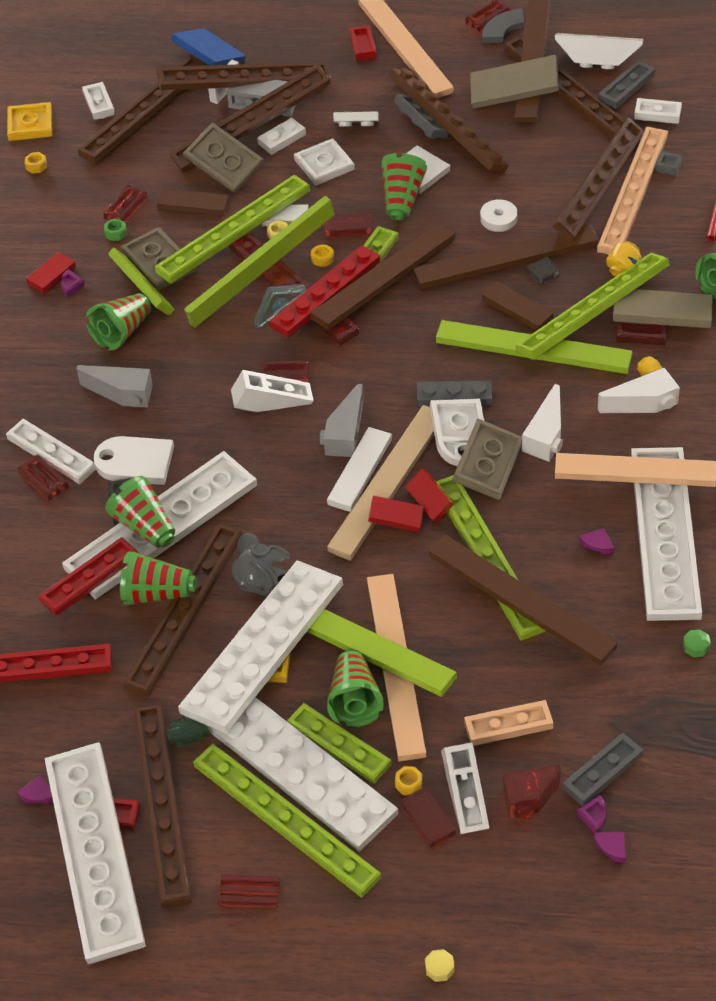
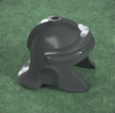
M252 533L243 534L237 542L240 557L233 563V579L241 590L266 596L278 584L277 579L287 573L283 569L273 567L272 564L274 562H282L285 559L289 560L290 553L279 546H266L258 543V538Z

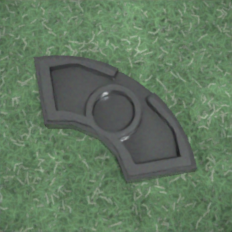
M522 9L506 11L492 18L483 29L482 43H503L504 37L513 30L522 29L524 24Z

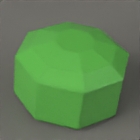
M111 219L104 224L105 237L110 241H120L126 236V224L122 220Z
M690 630L683 638L684 651L692 657H704L710 650L711 642L709 635L702 630Z

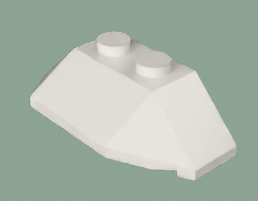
M555 34V40L575 63H580V67L592 68L593 64H600L603 69H614V66H619L643 45V39Z

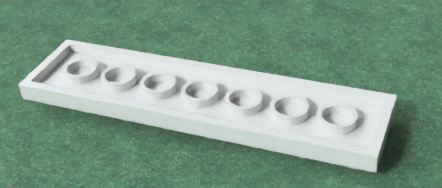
M683 447L631 448V457L684 459ZM634 483L647 621L701 620L702 607L687 485Z
M223 451L158 496L176 530L175 538L170 545L156 548L119 523L62 562L63 568L70 574L120 537H123L138 553L155 558L256 487L257 479ZM121 571L89 594L94 599H97L120 583Z
M297 560L178 706L179 713L227 734L343 586L342 577Z
M256 697L227 734L197 721V723L358 852L398 815V808Z
M97 742L45 758L86 962L92 964L146 947L100 743Z

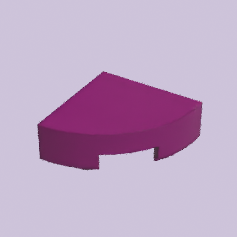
M67 269L62 275L61 288L65 297L69 298L84 287L85 284L82 278Z
M604 528L579 536V542L587 550L590 548L604 555L614 553V546Z
M41 776L17 791L18 797L25 803L49 804L53 802L51 788Z
M598 795L577 809L578 817L593 833L600 832L606 821V806L601 795Z
M624 832L594 833L595 845L599 850L610 857L612 861L626 862Z

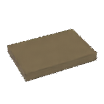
M213 122L183 152L186 159L233 193H236L264 163L262 157Z
M160 227L120 246L121 253L128 257L158 291L171 285L155 272V266L179 251L180 248ZM196 267L173 283L197 272Z
M477 418L452 481L500 500L522 445V436Z

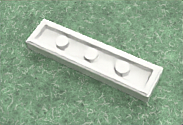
M22 419L6 433L9 441L79 485L96 470L93 461L25 419Z
M368 427L327 498L328 505L351 512L392 441L391 433Z

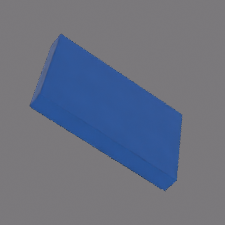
M205 28L174 33L172 35L171 41L207 65H227L231 60L237 61L239 64L245 62V54Z

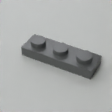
M637 60L602 90L598 98L606 105L617 109L655 76L656 69Z
M396 94L393 102L400 107L399 110L412 119L413 124L425 131L424 134L431 139L447 138L449 132L409 95Z
M491 380L417 382V407H422L423 405L430 407L431 400L480 399L481 406H492Z
M621 733L564 781L562 789L583 806L643 756L644 750L624 733Z

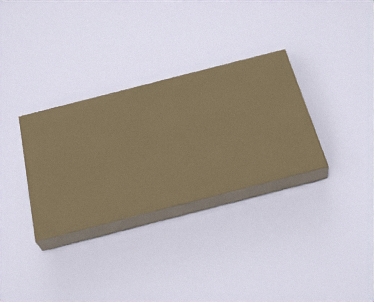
M556 55L470 73L471 104L473 109L559 91Z
M635 289L614 304L613 321L711 328L712 294Z

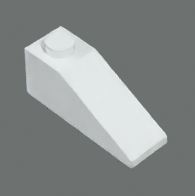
M662 368L600 392L598 394L597 410L599 413H657L678 404L680 387L667 370Z
M242 370L231 389L234 408L254 412L309 405L314 401L310 383Z
M557 384L553 386L522 434V452L546 461H550L555 453H559L563 444V439H560V386Z
M473 743L443 748L441 750L460 833L464 834L489 829Z

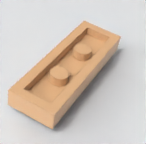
M546 700L464 717L469 741L473 743V746L553 729V720Z

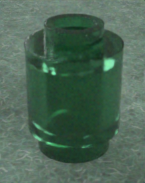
M189 717L170 721L171 727L166 728L170 744L176 743L177 748L203 741L204 737L209 736L207 725Z

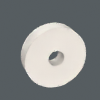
M506 200L489 201L481 208V223L491 231H507L517 223V208Z

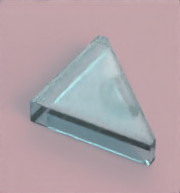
M303 284L268 287L254 319L255 325L257 327L264 325L303 294L307 288Z

